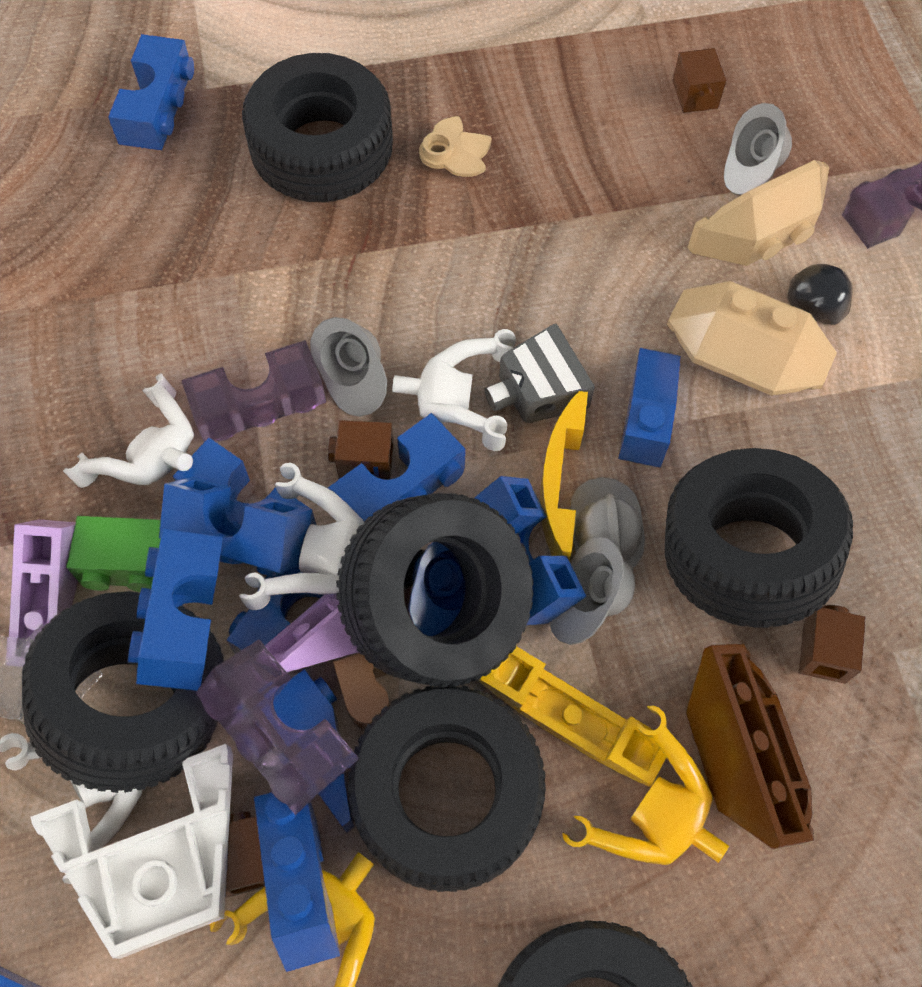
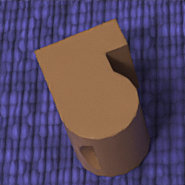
M358 653L334 661L333 665L349 716L354 725L359 729L365 730L366 726L372 723V718L377 714L379 715L381 710L385 706H389L390 703L387 691L381 684L376 682V678L387 674L383 670L374 667L372 663L365 659L364 655Z

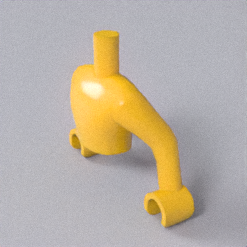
M654 705L647 706L652 713L660 717L661 724L655 730H647L636 722L637 727L644 736L655 740L683 781L685 787L680 784L671 783L661 776L656 779L630 819L642 830L649 841L593 827L592 823L583 816L573 817L585 825L587 829L585 838L577 842L568 834L562 832L563 839L572 847H583L589 844L624 858L658 865L673 863L691 845H694L719 863L728 850L729 845L703 827L713 801V795L693 759L667 729V720L664 712Z
M360 852L355 855L340 878L322 870L327 894L332 905L339 946L348 940L334 987H355L374 929L375 916L367 903L356 892V889L371 870L374 863ZM265 887L255 893L235 911L225 910L224 919L211 923L210 931L217 932L222 927L224 921L231 918L234 921L235 927L232 935L227 939L226 945H234L241 942L247 933V925L268 911Z

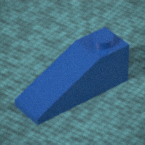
M644 348L639 349L618 459L661 468L671 440L677 404L681 356Z
M303 669L255 706L342 828L348 833L355 825L348 799V782L338 719L332 707L337 698L322 677L313 681L305 669Z

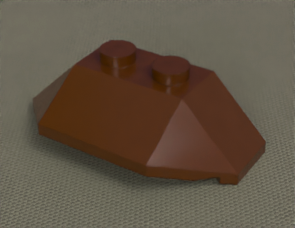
M720 644L704 648L686 715L717 810L771 849L814 841V830L810 825L813 815L812 790L776 692L761 669L750 660L751 654L744 644Z

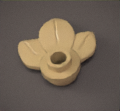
M450 117L438 122L434 126L433 132L424 138L419 147V156L421 161L430 168H445L456 176L473 177L486 170V166L481 159L487 154L492 138L487 135L463 132V124L460 117Z

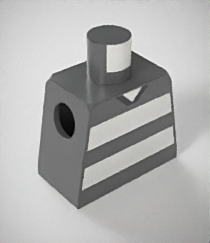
M556 323L506 352L500 358L499 377L501 382L486 387L484 392L487 402L494 412L514 404L522 420L526 423H533L560 416L570 400L579 391L588 392L586 409L590 408L595 386Z

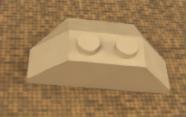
M813 160L747 191L722 206L713 216L709 218L706 216L697 221L694 225L688 249L693 254L748 266L760 259L768 260L781 249L793 243L798 245L805 242L814 233L815 223L822 211L829 166L825 162Z
M732 281L683 290L667 323L671 331L675 332L679 343L693 363L771 396L799 392L809 388L811 390L821 389L837 354L810 313Z

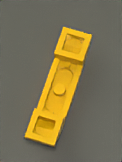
M579 391L570 400L554 427L546 451L540 489V504L547 516L542 520V527L551 556H567L569 561L572 553L576 510L558 508L564 449L580 450L583 437L588 392Z
M517 646L512 653H509L505 662H501L498 668L492 669L491 673L487 676H482L479 680L481 684L497 697L556 738L599 763L648 787L652 786L666 759V755L655 740L644 736L639 731L636 722L647 730L653 729L632 716L626 720L546 671L544 669L545 663Z

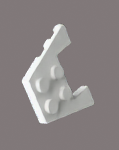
M227 744L191 756L182 762L194 813L94 851L83 802L74 800L31 816L33 827L38 835L43 836L53 853L51 857L60 872L65 873L79 896L78 902L112 958L121 959L224 919L233 752Z

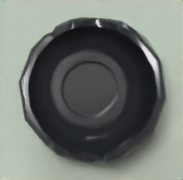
M814 264L794 275L790 281L787 299L791 306L810 313L816 322L829 320L832 325H836L850 312L853 287L842 269L830 264Z

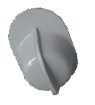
M761 103L751 107L736 124L724 169L726 187L734 194L742 195L768 182L775 170L783 165L790 155L792 137L786 127V119L783 112L774 104Z
M333 317L322 321L314 329L310 340L311 355L331 397L339 408L350 415L361 417L372 414L382 405L387 392V378L380 361L381 349L377 339L369 330L347 318Z
M600 477L588 480L580 485L571 498L570 510H576L573 534L576 553L588 540L602 537L610 539L616 544L623 560L630 562L635 567L644 553L645 543L641 507L637 496L627 485L616 479Z
M596 537L588 540L578 549L572 560L571 566L587 597L549 622L552 633L560 642L569 645L583 643L596 633L606 617L621 613L628 607L633 598L635 590L634 566L630 562L623 560L618 546L610 539Z

